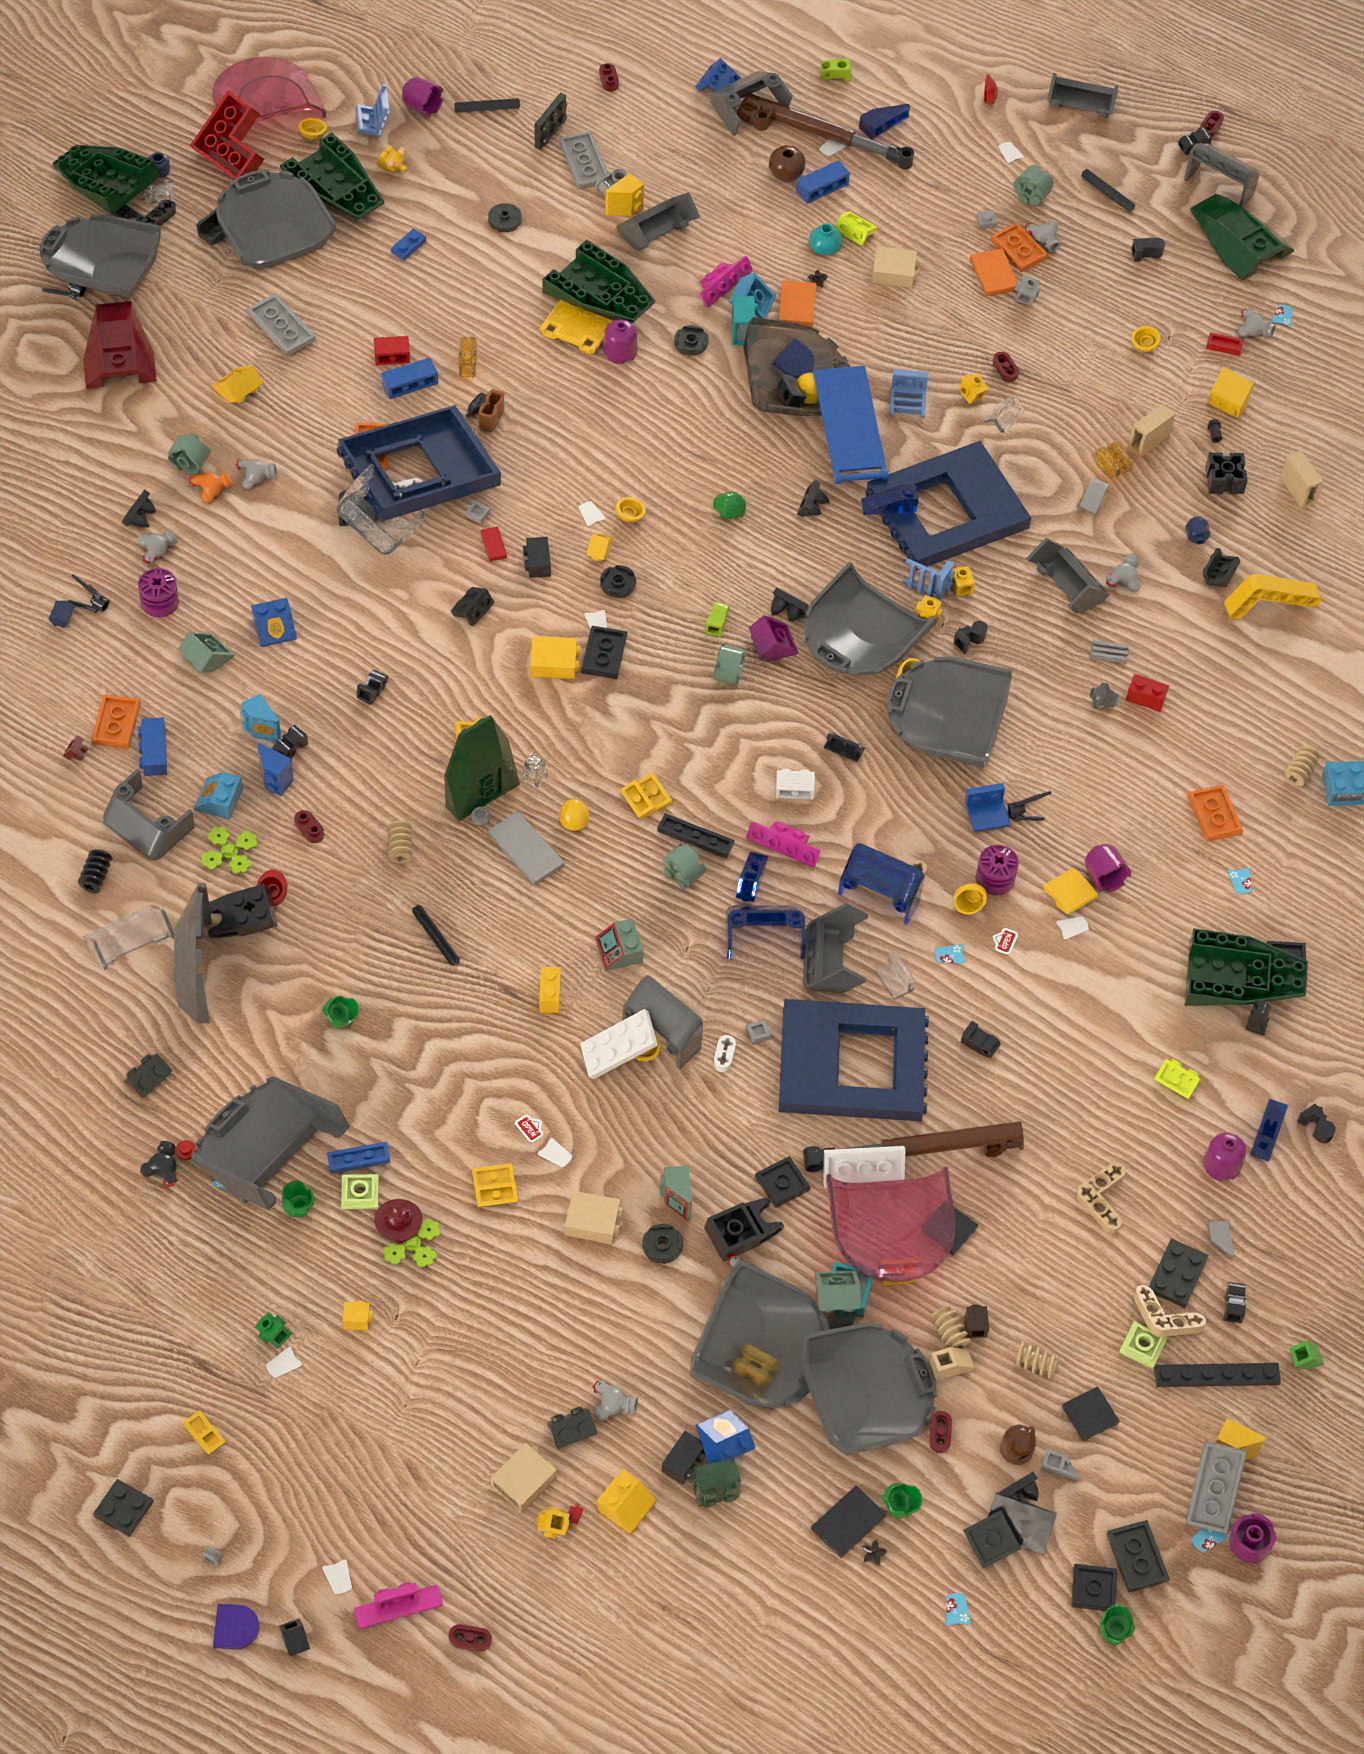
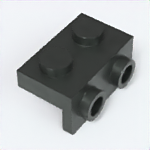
M216 209L196 224L198 236L211 245L216 244L225 237L218 223Z
M1216 548L1203 569V577L1207 585L1227 587L1241 562L1239 557L1223 555L1221 549Z
M471 587L452 608L451 613L455 617L466 618L469 624L474 626L494 604V600L487 589Z
M158 1053L153 1055L147 1054L141 1059L140 1062L142 1064L137 1069L133 1067L126 1073L125 1084L129 1083L142 1098L173 1071Z
M582 1406L570 1410V1414L565 1416L563 1414L551 1417V1421L547 1422V1426L551 1429L558 1449L597 1434L589 1409L582 1408Z

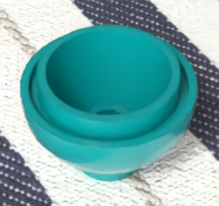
M829 223L816 227L810 233L809 246L818 254L831 255L838 252L842 247L841 233Z

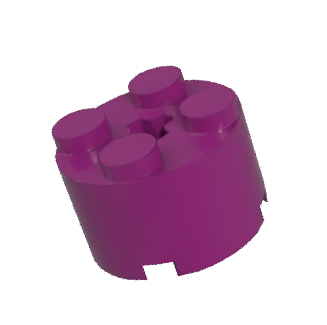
M1258 1513L1241 1516L1236 1521L1229 1537L1230 1550L1245 1562L1257 1564L1269 1555L1276 1540V1532L1272 1522L1267 1517Z

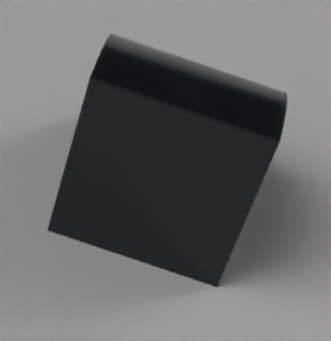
M300 1618L279 1625L289 1657L310 1649Z

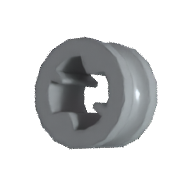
M207 1546L205 1549L206 1553H203L201 1556L202 1559L211 1565L218 1566V1560L223 1558V1554L219 1550Z

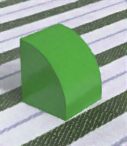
M1308 1340L1289 1348L1295 1366L1299 1369H1310L1324 1364L1318 1345Z

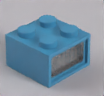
M1326 762L1322 777L1328 806L1364 805V762Z

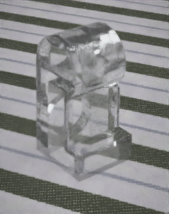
M165 180L166 184L149 185L142 191L143 202L147 204H160L164 200L174 201L172 180Z
M531 753L524 763L523 780L538 788L548 776V771L544 769L546 761Z

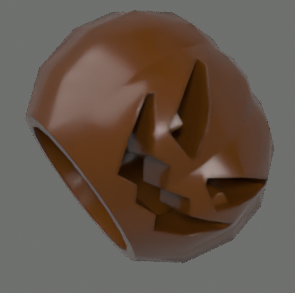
M784 145L775 149L770 155L769 169H771L770 172L777 179L789 182L800 178L803 174L806 159L798 148Z

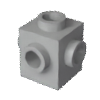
M1023 275L1021 281L1018 280L1014 290L1017 292L1014 300L1030 306L1034 298H1037L1040 288H1038L1040 281L1031 276Z

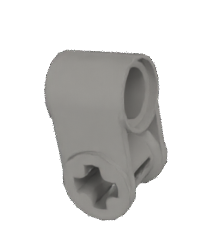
M623 169L614 170L600 178L596 182L595 188L601 191L606 198V190L627 175L626 171Z

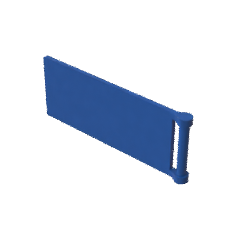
M865 366L814 370L813 375L835 484L880 478L888 480V469L886 467ZM881 468L879 472L840 475L839 473Z

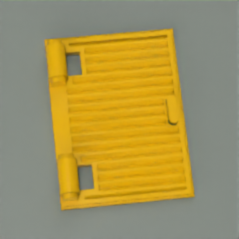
M559 300L539 330L547 338L552 340L559 338L579 346L580 351L592 355L604 340L605 328L613 320ZM549 326L556 327L554 332L547 330ZM587 340L594 342L591 347L585 345Z

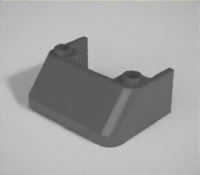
M756 71L711 94V105L733 136L737 134L741 122L733 108L739 105L740 99L744 98L747 93H754L768 87L780 104L790 106L793 95L779 75L771 72Z
M1053 73L1047 100L1051 103L1050 106L1060 108V105L1097 112L1099 116L1108 118L1109 115H1113L1118 95V86L1115 85V88H1109L1057 77V73Z
M1197 143L1190 151L1184 180L1187 181L1203 163L1244 185L1239 204L1241 207H1244L1255 194L1259 179L1258 170L1211 144Z
M687 192L667 199L616 227L625 240L634 249L638 248L640 251L648 247V243L652 239L676 227L682 229L689 225V221L700 218V215L690 193Z
M1045 538L1026 558L1038 566L1036 569L1040 574L1050 576L1070 598L1068 606L1076 613L1078 611L1082 613L1110 595L1067 547L1053 540Z
M136 769L115 788L103 814L104 824L146 858L155 861L162 858L195 828L193 812L189 809L177 821L170 816H161L153 822L128 802L143 788L140 770Z
M845 903L809 922L805 931L803 984L806 988L812 991L844 993L866 982V978L843 967V944L853 938L855 925L868 919V914Z
M646 975L640 980L623 1005V1020L644 1009L649 1011L653 1029L666 1039V1049L671 1055L677 1056V1067L680 1069L701 1050L703 1022L697 1014L654 978Z

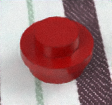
M183 1140L176 1146V1154L183 1160L191 1159L192 1153L196 1152L195 1144L189 1140Z
M578 1503L575 1506H570L567 1511L569 1514V1524L574 1523L577 1525L584 1509L579 1507L580 1504Z

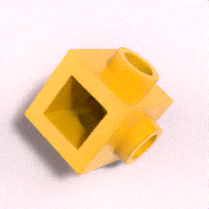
M978 373L964 376L961 379L962 383L958 387L969 404L982 399L989 390Z
M925 595L923 600H919L915 609V611H918L917 616L924 619H931L935 616L940 620L943 613L941 609L942 601Z
M551 1506L548 1510H542L536 1522L538 1532L544 1533L543 1537L551 1539L565 1535L569 1527V1514L563 1513L561 1508Z

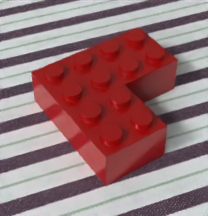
M228 90L196 135L190 147L234 180L247 173L257 171L265 159L241 141L253 126L260 113Z

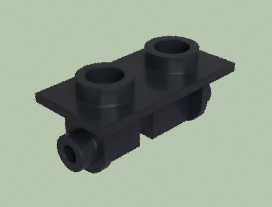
M834 732L828 733L827 742L823 747L855 762H858L865 750V747L861 746L860 743L857 744L846 740Z

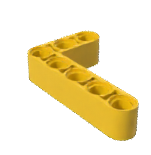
M1253 574L1248 576L1224 601V605L1230 620H1238L1259 600L1315 607L1322 602V598L1314 583Z

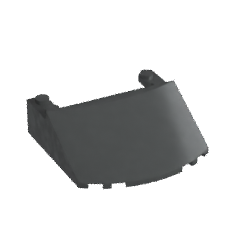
M274 1076L267 1078V1083L259 1087L253 1085L249 1088L251 1090L243 1097L240 1095L236 1096L223 1107L204 1129L206 1133L202 1139H198L196 1143L198 1148L196 1152L192 1153L191 1157L194 1163L244 1203L249 1201L268 1211L276 1204V1197L272 1192L262 1187L318 1129L321 1132L332 1135L334 1138H339L350 1128L349 1123L337 1104Z

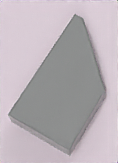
M1208 1222L1210 1243L1224 1251L1229 1258H1233L1234 1251L1229 1222Z
M1050 1449L1046 1450L1041 1467L1042 1471L1076 1482L1079 1481L1080 1476L1076 1473L1067 1455Z

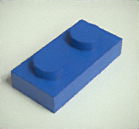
M413 228L391 247V253L405 261L426 242V236Z

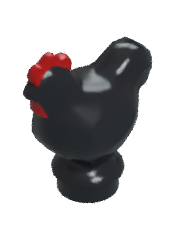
M161 1141L157 1147L158 1153L153 1155L147 1163L141 1165V1174L144 1177L153 1175L164 1177V1185L168 1188L174 1186L177 1182V1165L172 1157L176 1152L175 1144L169 1141Z

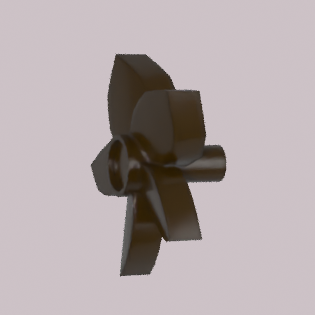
M816 270L815 275L809 274L807 277L811 279L810 283H817L823 287V281L828 278V275L821 274L819 270Z
M877 1539L872 1542L871 1547L868 1545L862 1546L863 1550L867 1553L864 1557V1562L873 1559L876 1564L880 1565V1556H884L887 1550L879 1547Z

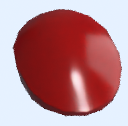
M987 74L984 102L994 104L998 96V88L996 82Z
M271 869L263 873L257 885L265 884L271 892L273 906L275 907L281 904L287 895V880L284 874L278 870Z

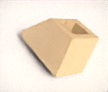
M949 1347L932 1352L930 1355L929 1365L936 1381L975 1370L969 1351L966 1349Z

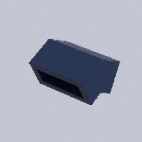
M66 600L56 601L48 618L54 626L65 628L75 605Z

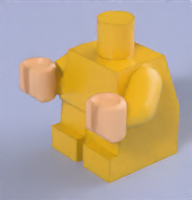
M389 145L380 154L377 165L385 171L394 174L398 170L404 173L407 169L403 165L406 149L401 147L397 152Z

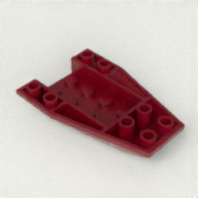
M131 301L96 304L83 358L86 389L104 387L103 378L136 374H138L139 383L157 382L154 352Z

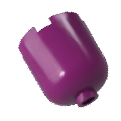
M414 77L404 84L402 100L409 108L430 118L433 112L437 113L444 100L441 98L444 90L441 86L428 80Z
M624 319L612 321L605 328L603 353H605L609 361L617 364H624V361L630 359L634 360L638 350L635 326Z
M1097 845L1090 850L1085 858V866L1100 892L1102 890H1107L1108 892L1115 891L1125 885L1124 880L1127 877H1131L1130 868L1118 850L1112 845Z
M1223 1132L1217 1134L1210 1141L1203 1157V1162L1206 1168L1205 1171L1211 1178L1218 1181H1223V1179L1233 1180L1240 1174L1246 1157V1146L1243 1140L1235 1134Z

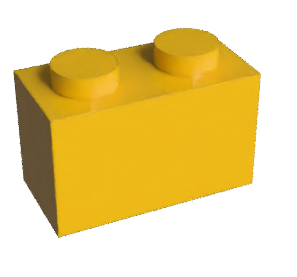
M541 967L539 1013H559L561 967Z

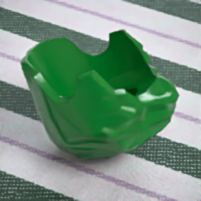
M730 491L717 495L713 501V507L719 511L722 519L728 520L743 517L746 510V500L737 492Z
M341 995L330 998L322 1008V1011L333 1027L342 1029L351 1025L358 1017L359 1004L353 998H345Z
M298 1180L285 1184L282 1188V1207L290 1217H304L307 1215L315 1203L312 1190L308 1189L303 1182Z
M904 1483L891 1484L882 1496L890 1513L897 1519L915 1513L922 1505L920 1490L916 1486Z
M1113 1605L1107 1608L1099 1626V1632L1104 1640L1115 1646L1125 1641L1126 1638L1131 1637L1135 1630L1130 1610L1121 1605Z

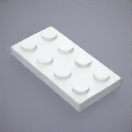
M645 1009L580 1043L588 1076L591 1079H595L658 1046L649 1011Z
M904 1146L824 1150V1188L904 1184Z

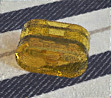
M1112 442L1107 445V448L1101 447L1096 449V459L1110 478L1119 476L1121 472L1126 473L1132 470L1133 460L1125 453L1121 444Z
M743 1343L739 1351L744 1356L742 1359L735 1358L732 1363L733 1371L742 1377L747 1375L753 1378L752 1382L761 1387L764 1384L769 1385L772 1376L768 1374L769 1369L776 1371L780 1362L752 1345ZM751 1359L760 1363L762 1367L758 1368L750 1364Z

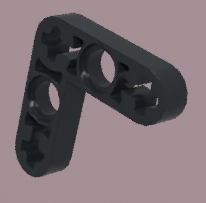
M164 200L145 216L125 204L113 216L124 219L135 217L137 218L135 221L162 226L175 215L176 204L172 200ZM154 216L161 217L159 220L152 219Z

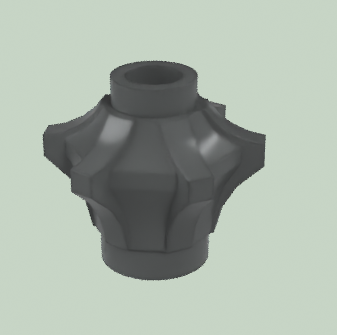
M1101 683L1099 687H1093L1090 692V698L1094 702L1093 708H1114L1118 702L1119 695L1110 689L1108 683Z

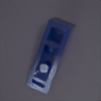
M902 104L876 108L863 113L860 116L859 129L873 140L909 117L910 105Z
M899 485L862 498L863 515L917 512L919 498L916 485Z
M750 851L739 877L735 898L745 902L755 901L768 861L767 855Z
M1268 1099L1250 1153L1251 1156L1269 1162L1288 1108L1287 1104Z

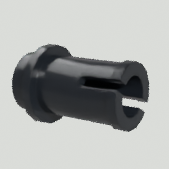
M1217 419L1210 420L1207 428L1210 430L1211 441L1218 443L1222 441L1221 423Z

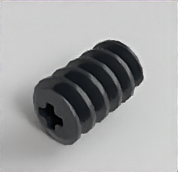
M99 849L89 852L85 861L86 864H84L81 876L78 879V884L84 890L96 894L100 892V887H102L103 880L106 878L105 874L108 873L107 868L111 865L109 861L113 860L108 852Z

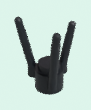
M70 283L68 286L70 293L46 288L42 289L43 292L69 296L73 299L76 296L82 297L86 291V287Z
M74 574L71 575L73 579L93 594L90 600L92 606L68 600V602L95 613L98 610L104 612L108 608L110 600L104 597L92 585H87Z
M1048 791L1021 801L1008 803L1007 808L1010 818L1015 817L1016 821L1045 820V817L1022 816L1023 813H1026L1024 804L1048 796L1052 792Z

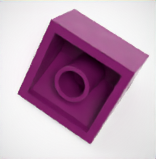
M763 615L748 627L751 639L756 645V651L761 658L773 661L799 653L787 624Z

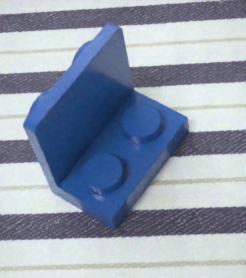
M719 58L710 65L695 87L701 91L704 87L708 88L710 86L716 91L741 79V77Z
M1003 783L968 788L966 790L965 805L974 832L1010 826V820L1003 801L1005 792Z

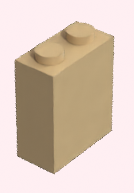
M876 246L872 283L912 288L913 281H917L918 271H915V268L918 269L920 259L916 258L917 251Z
M1161 404L1133 424L1128 448L1141 458L1170 437L1175 413L1164 404Z
M1302 451L1290 453L1286 456L1280 479L1300 508L1303 509L1317 503L1323 480Z
M572 1191L564 1227V1236L613 1244V1239L618 1237L620 1225H617V1220L622 1219L623 1215L620 1199Z
M527 1443L490 1478L491 1487L521 1513L557 1478L555 1464L549 1459L545 1460L540 1456L541 1453L536 1447H530Z

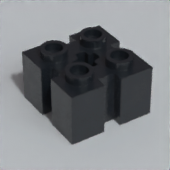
M1209 452L1205 465L1206 476L1209 477L1207 482L1209 494H1223L1224 490H1229L1230 494H1244L1248 481L1247 472L1244 470V453H1230L1229 456H1223V453Z

